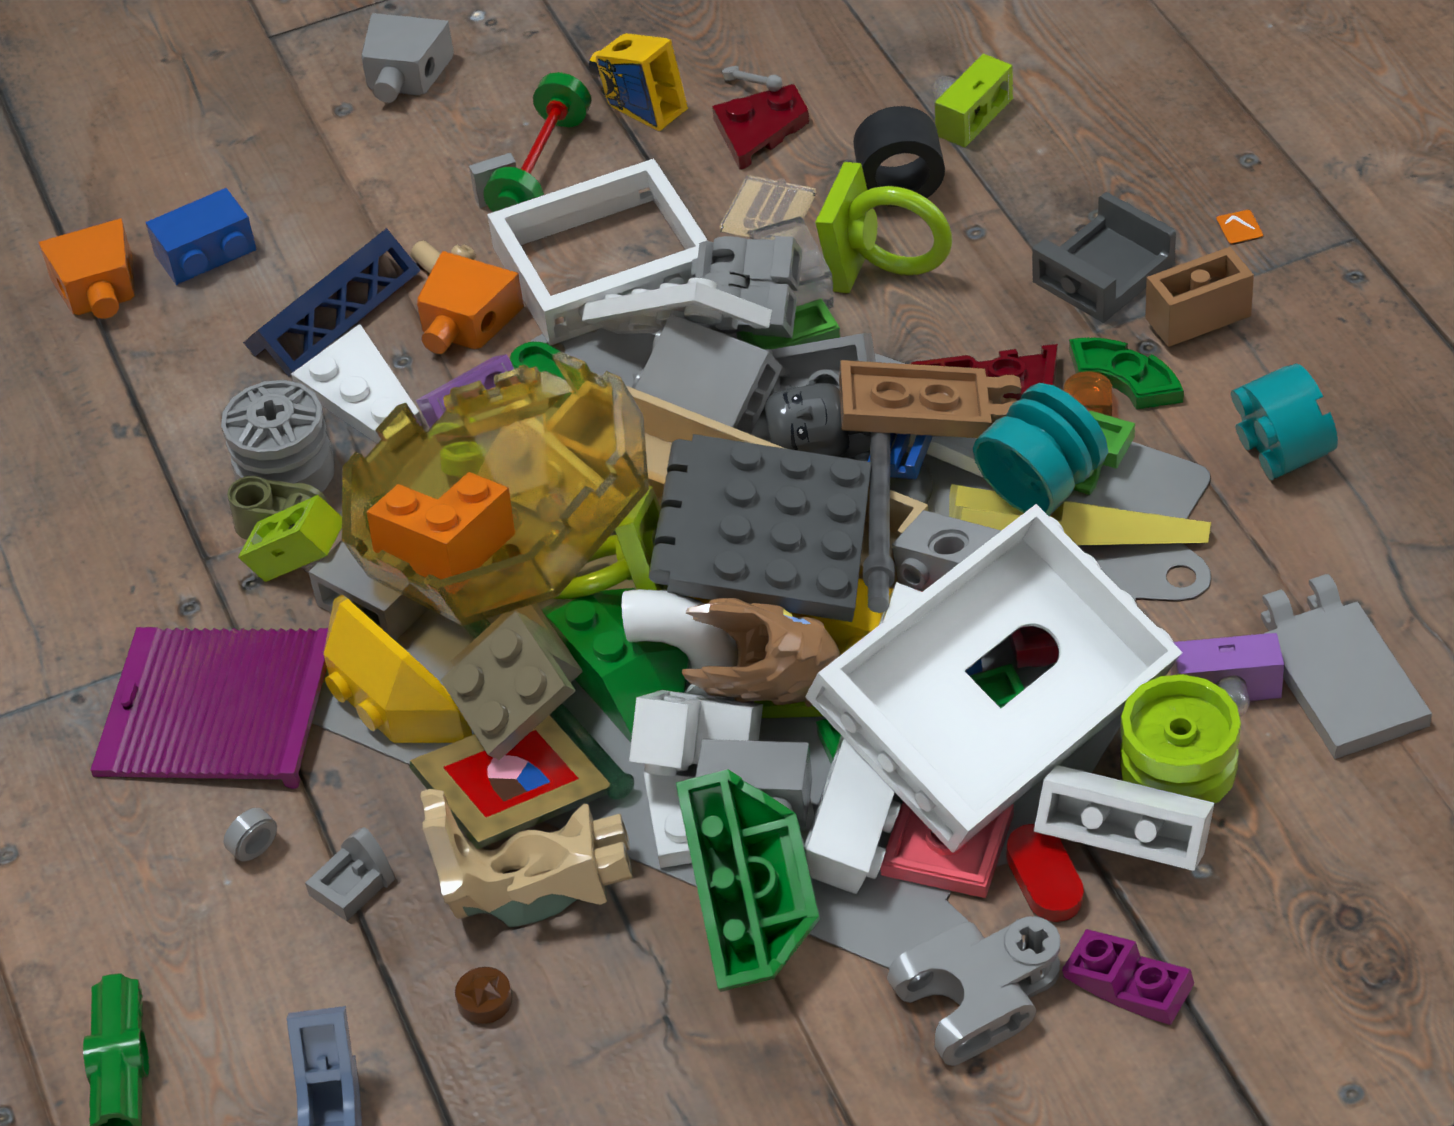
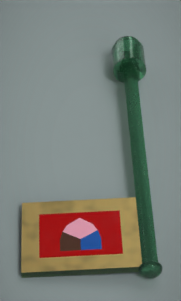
M376 493L367 497L360 504L356 513L359 530L371 544L367 511L386 495L384 493ZM425 579V584L474 639L491 625L459 588L453 591ZM563 704L557 707L500 760L488 755L474 734L414 758L409 763V768L427 790L436 789L444 791L458 827L477 849L605 795L615 800L623 799L631 793L635 784L634 777L622 771Z

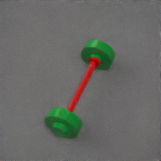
M554 72L545 75L540 80L533 94V104L538 114L546 121L521 169L502 167L491 174L484 188L483 196L492 212L544 195L540 183L531 175V172L555 125L562 127L577 126L583 122L591 107V94L588 88L576 77L566 73Z

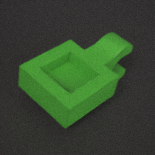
M1089 411L1098 422L1106 437L1108 454L1105 461L1097 469L1091 470L1089 477L1084 482L1075 484L1073 490L1091 495L1097 485L1102 466L1118 468L1135 438V423Z

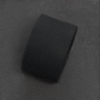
M908 106L888 107L868 116L857 128L853 139L856 163L862 164L867 190L882 186H894L914 191L928 198L940 187L945 175V165L937 128L933 120L926 113ZM909 153L919 156L916 160L901 166L887 167L880 165L887 158L897 154ZM885 205V206H891V207H899V206H895V205Z

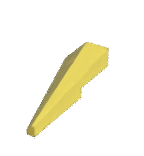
M951 484L949 517L1002 531L1024 514L1012 507L993 490ZM1064 501L1050 515V517L1060 523L1065 534L1076 545L1208 543L1211 522L1120 510L1118 508Z

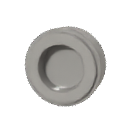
M262 808L249 809L231 823L224 836V846L239 861L252 860L261 855L271 845L276 836L277 823Z

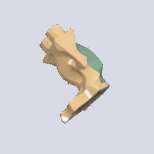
M436 789L421 791L425 813L423 831L437 869L444 902L448 903L457 919L477 914H491L509 927L527 925L560 913L577 899L601 905L607 902L606 885L633 878L632 867L627 850H630L629 837L621 814L594 820L589 805L582 804L572 814L567 825L559 831L550 833L538 830L521 831L514 834L498 849L485 850L482 848L477 849L470 840L463 836L452 815L444 791ZM509 871H516V872H513V873L503 874V873L509 872Z

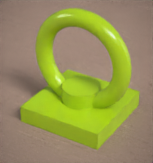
M843 163L815 221L832 292L850 293L865 259L888 272L901 275H919L939 267L951 251L952 232L949 223L935 204L924 196L901 187L882 186L867 190L861 163ZM880 205H895L914 212L930 227L934 238L932 248L927 253L916 257L899 256L884 250L875 243L878 221L876 212L872 208Z
M653 486L644 487L632 492L614 527L616 535L585 542L549 561L538 573L536 579L539 592L548 598L573 599L606 590L625 580H633L636 590L667 591L668 585L657 584L649 579L657 523L661 510ZM611 555L617 556V562L601 570L579 577L560 579L568 572L588 562Z

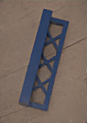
M386 228L259 328L243 343L254 356H257L266 349L289 377L294 371L311 360L419 273L421 269ZM387 251L404 271L397 279L378 276L379 258ZM369 266V274L361 273ZM356 281L368 284L367 303L359 304L346 301L348 282ZM377 285L385 286V288L377 294ZM337 292V300L329 299V297ZM318 306L336 309V328L328 330L314 327V311ZM345 311L354 312L345 320ZM305 317V326L297 325ZM285 332L304 335L303 354L296 360H293L277 341ZM313 336L322 338L313 345Z

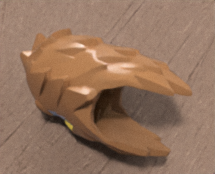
M736 598L712 599L706 604L689 607L685 613L693 616L695 621L723 629L737 644V666L702 667V669L682 670L683 676L689 683L705 690L707 694L712 696L731 697L740 702L772 701L775 705L804 701L807 707H810L813 704L805 696L818 672L841 655L837 644L824 628V623L809 617H793L792 614L781 606L758 603L749 604Z

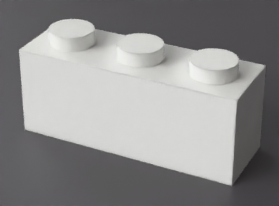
M1056 765L1043 781L1034 831L1194 871L1205 852L1215 803Z

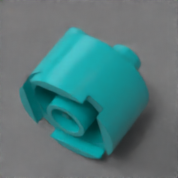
M1297 363L1284 366L1231 391V399L1242 419V422L1237 423L1235 426L1237 435L1246 450L1249 451L1256 447L1259 451L1261 467L1270 480H1274L1322 458L1334 451L1338 446L1336 426L1331 412L1322 415L1316 401L1324 396L1309 372Z

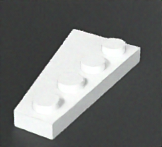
M690 278L687 284L682 285L663 283L660 285V289L655 290L633 289L632 294L624 296L607 294L603 300L585 303L582 321L617 334L657 333L660 328L665 326L670 314L698 325H716V328L720 330L737 329L738 320L750 324L755 329L769 328L772 310L718 290L717 283L712 280Z

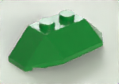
M635 588L603 590L579 598L559 599L541 610L583 671L575 680L630 742L632 740L636 697L660 690L685 692L687 680L683 676L682 670L689 669L690 660L686 653L678 647L663 642L641 641L629 643L627 641L622 619V595L624 591L636 590Z
M729 769L675 782L719 992L774 979L820 920L797 814L763 791L745 782L740 776Z

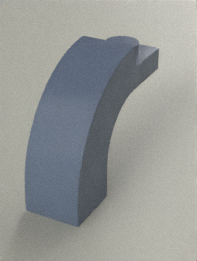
M346 1006L289 1013L287 1016V1026L296 1085L298 1126H362L356 1056L352 1055Z

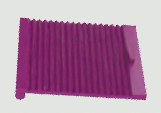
M136 627L90 769L93 777L282 779L286 787L291 789L298 788L300 784L298 773L327 669L323 653L328 628H319L316 631L310 628L307 631L301 628L297 631L291 628L287 631L282 628L278 631L272 628L268 631L263 628L259 631L253 628L249 631L244 628L240 631L232 628L230 631L225 628L222 630L213 628L210 631L206 628L202 630L197 628L193 630L188 628L184 630L178 628L162 630L158 627Z

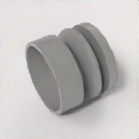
M264 381L245 388L230 400L222 413L221 428L226 439L227 449L231 455V464L236 480L246 476H257L287 483H305L312 485L321 492L327 488L334 476L335 460L330 440L326 434V422L323 418L322 406L315 392L301 383L292 381Z

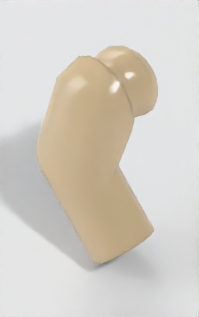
M419 241L411 250V258L427 272L431 273L441 253L427 241ZM456 245L451 250L452 254L475 260V252L469 246L462 245L460 247Z

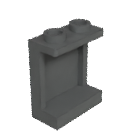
M1105 192L1098 198L1097 217L1059 247L1044 238L1032 248V282L1104 323L1146 288L1148 276L1170 269L1175 265L1176 231L1166 223L1133 207L1130 203Z

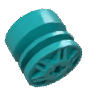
M1044 383L1030 386L1022 394L1021 399L1009 407L1005 417L997 419L975 440L972 449L975 463L983 478L1000 497L1023 513L1037 504L1048 516L1071 495L1075 484L1084 482L1089 477L1091 470L1097 469L1105 461L1108 454L1106 437L1090 412L1069 393L1054 385Z

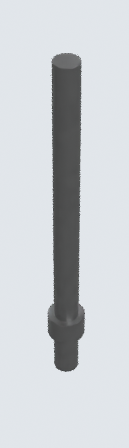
M871 432L869 556L863 564V581L868 587L869 609L875 613H882L889 607V587L894 583L895 570L894 561L889 556L890 433Z

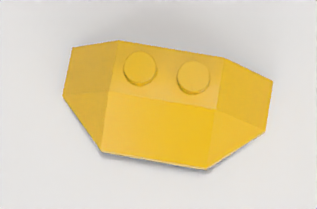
M342 594L335 598L323 653L329 674L325 681L333 696L341 703L347 700L356 708L358 716L371 731L380 730L393 743H454L472 736L471 727L439 680Z

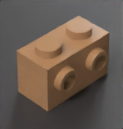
M1227 247L1148 276L1146 282L1145 318L1168 347L1248 318L1252 314L1254 274L1231 247Z

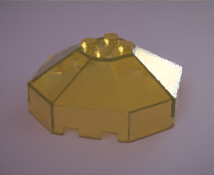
M560 352L553 355V360L565 379L547 371L539 372L536 366L528 368L524 364L519 366V368L495 375L494 384L496 387L486 390L480 380L461 387H453L450 394L445 395L443 398L446 411L427 432L407 403L397 405L375 429L381 440L365 458L362 454L355 452L343 465L342 542L369 578L462 626L558 597L649 490L644 416L622 378L608 371L600 376L591 372L585 361ZM468 472L509 487L515 535L477 569L444 579H439L431 574L425 578L417 574L409 563L384 550H381L379 553L373 551L367 511L397 484L435 499H439Z

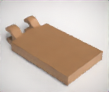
M841 360L839 390L842 430L978 438L997 419L1005 417L1009 407L1017 401V399L1004 398L1002 396L1006 393H1021L1020 378L1014 375L986 377L985 369Z

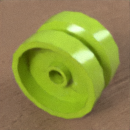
M1185 674L1160 676L1140 685L1127 698L1121 715L1122 743L1120 746V767L1123 781L1218 803L1232 789L1238 771V745L1241 721L1237 704L1223 688L1207 679Z

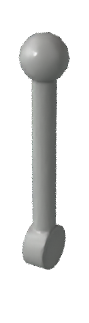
M730 66L722 70L724 80L726 81L739 79L765 85L772 92L780 90L783 85L781 77L775 74L769 77L739 71L738 66Z

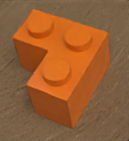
M471 472L463 476L439 499L397 484L367 511L375 559L453 591L515 535L509 487Z

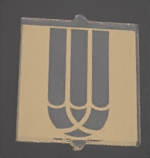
M747 175L720 223V232L749 237L750 239L775 240V236H795L816 196V188L787 183L785 179H778L776 181Z

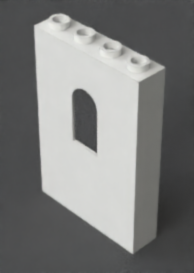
M1035 504L818 672L805 697L943 844L954 853L1048 775L1056 765L1061 764L1122 713L1127 698L1140 685L1160 676H1166L1183 652L1174 644L1172 638L1165 630L1157 627L1137 607L1132 596L1121 590L1101 570L1097 561L1091 555L1084 553L1065 534L1060 523L1048 516ZM1025 626H1035L1044 629L1052 635L1058 645L1059 658L1057 663L1000 709L965 671L1017 629Z

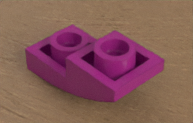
M1089 929L1085 930L1062 969L1066 979L1093 995L1132 1013L1171 1025L1195 984L1191 969L1142 957L1139 954L1136 941Z

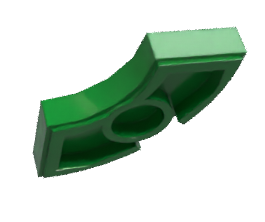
M1069 339V352L1079 384L1098 383L1115 388L1129 397L1136 410L1183 403L1184 390L1179 379L1156 356L1151 354L1147 357L1139 352L1128 349V343L1112 339Z

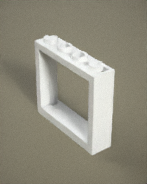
M654 158L487 214L493 249L505 269L519 274L522 298L550 346L601 328L582 321L585 303L603 300L607 294L629 295L632 294L633 289H660V285L663 283L687 284L689 279L693 278L691 276L692 260L698 257L699 243L707 240ZM648 187H649V189H650L649 191H646V192H643V193H639V190H642V189H645V188H648ZM654 201L685 248L681 252L550 296L521 245ZM563 317L564 322L555 325V319Z

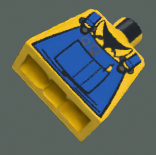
M626 33L620 35L601 51H596L591 56L589 71L592 75L601 78L607 102L612 108L657 131H661L688 109L671 39Z

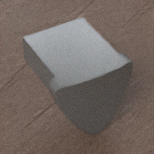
M362 827L345 839L341 845V850L305 884L310 897L348 921L380 889L388 887L395 880V877L380 845L370 831Z

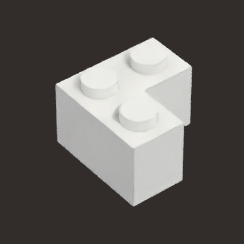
M666 690L636 697L629 761L645 763L644 772L675 776L676 770L687 771L689 765L698 764L702 739L759 741L763 704Z

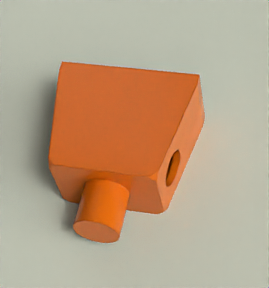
M121 218L39 242L49 277L72 314L81 315L92 311L95 317L107 319L118 312L119 303L129 301L135 296L132 253Z
M442 251L417 300L420 322L424 332L422 335L424 346L436 354H443L451 343L471 349L482 348L524 307L519 274Z

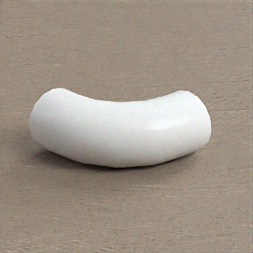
M639 589L623 592L622 619L625 636L629 643L653 641L678 647L686 653L691 662L692 669H702V667L707 666L732 667L738 664L736 641L727 632L713 625L695 621L693 616L685 614L687 608L704 604L701 601L688 596L668 593L664 590Z

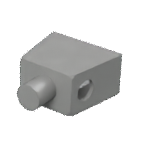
M372 13L362 51V63L367 87L373 91L377 99L390 103L396 100L399 93L422 95L429 90L454 55L449 21Z

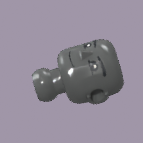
M811 380L808 385L802 387L786 386L787 389L777 391L769 396L765 404L770 441L786 449L841 457L849 448V435L861 433L871 437V432L842 430L840 390L835 385L829 383L815 384V381Z

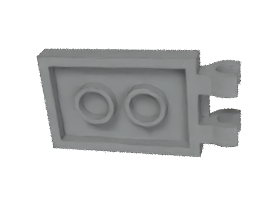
M1329 574L1309 580V585L1315 593L1307 597V603L1311 610L1294 616L1291 603L1282 589L1262 595V600L1268 608L1267 611L1261 612V619L1269 630L1264 634L1277 633L1284 661L1283 679L1334 759L1430 727L1432 712L1359 603L1354 602L1343 606L1337 586Z

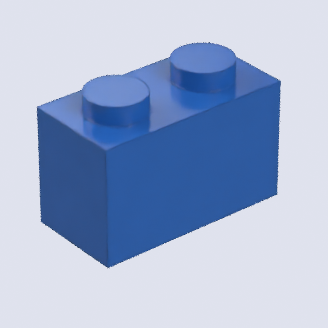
M227 188L145 222L154 255L176 285L257 250L249 217Z

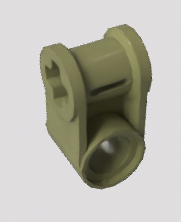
M257 476L239 478L231 484L227 494L235 531L244 539L249 538L258 521L316 495H319L327 502L324 494L312 485L274 481Z

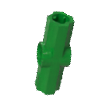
M122 973L102 976L101 981L92 986L91 1035L85 1036L83 1040L84 1066L90 1084V1126H142V1078L148 1077L150 1067L147 1040L142 1028L143 995L139 980L125 977Z

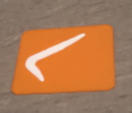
M1243 210L1216 217L1225 237L1231 244L1263 237V232L1251 210Z

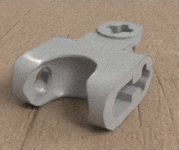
M1027 916L1018 919L1011 925L986 938L974 923L964 922L895 958L890 966L887 980L903 1001L911 1003L931 995H944L960 1005L953 1013L939 1021L935 1031L934 1045L936 1051L947 1065L956 1066L1016 1035L1031 1023L1037 1010L1029 998L1048 990L1056 983L1059 977L1060 960L1058 954L1060 952V935L1057 928L1050 921L1040 917Z

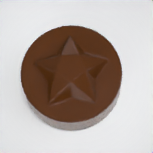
M474 968L466 972L459 979L455 987L458 1009L465 1019L473 1023L487 1024L495 1022L509 1011L512 1004L509 980L503 972L496 968Z

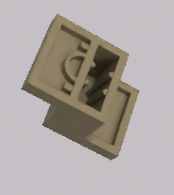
M523 594L451 660L454 668L441 679V682L487 754L500 760L576 691L571 682L583 671L537 602Z

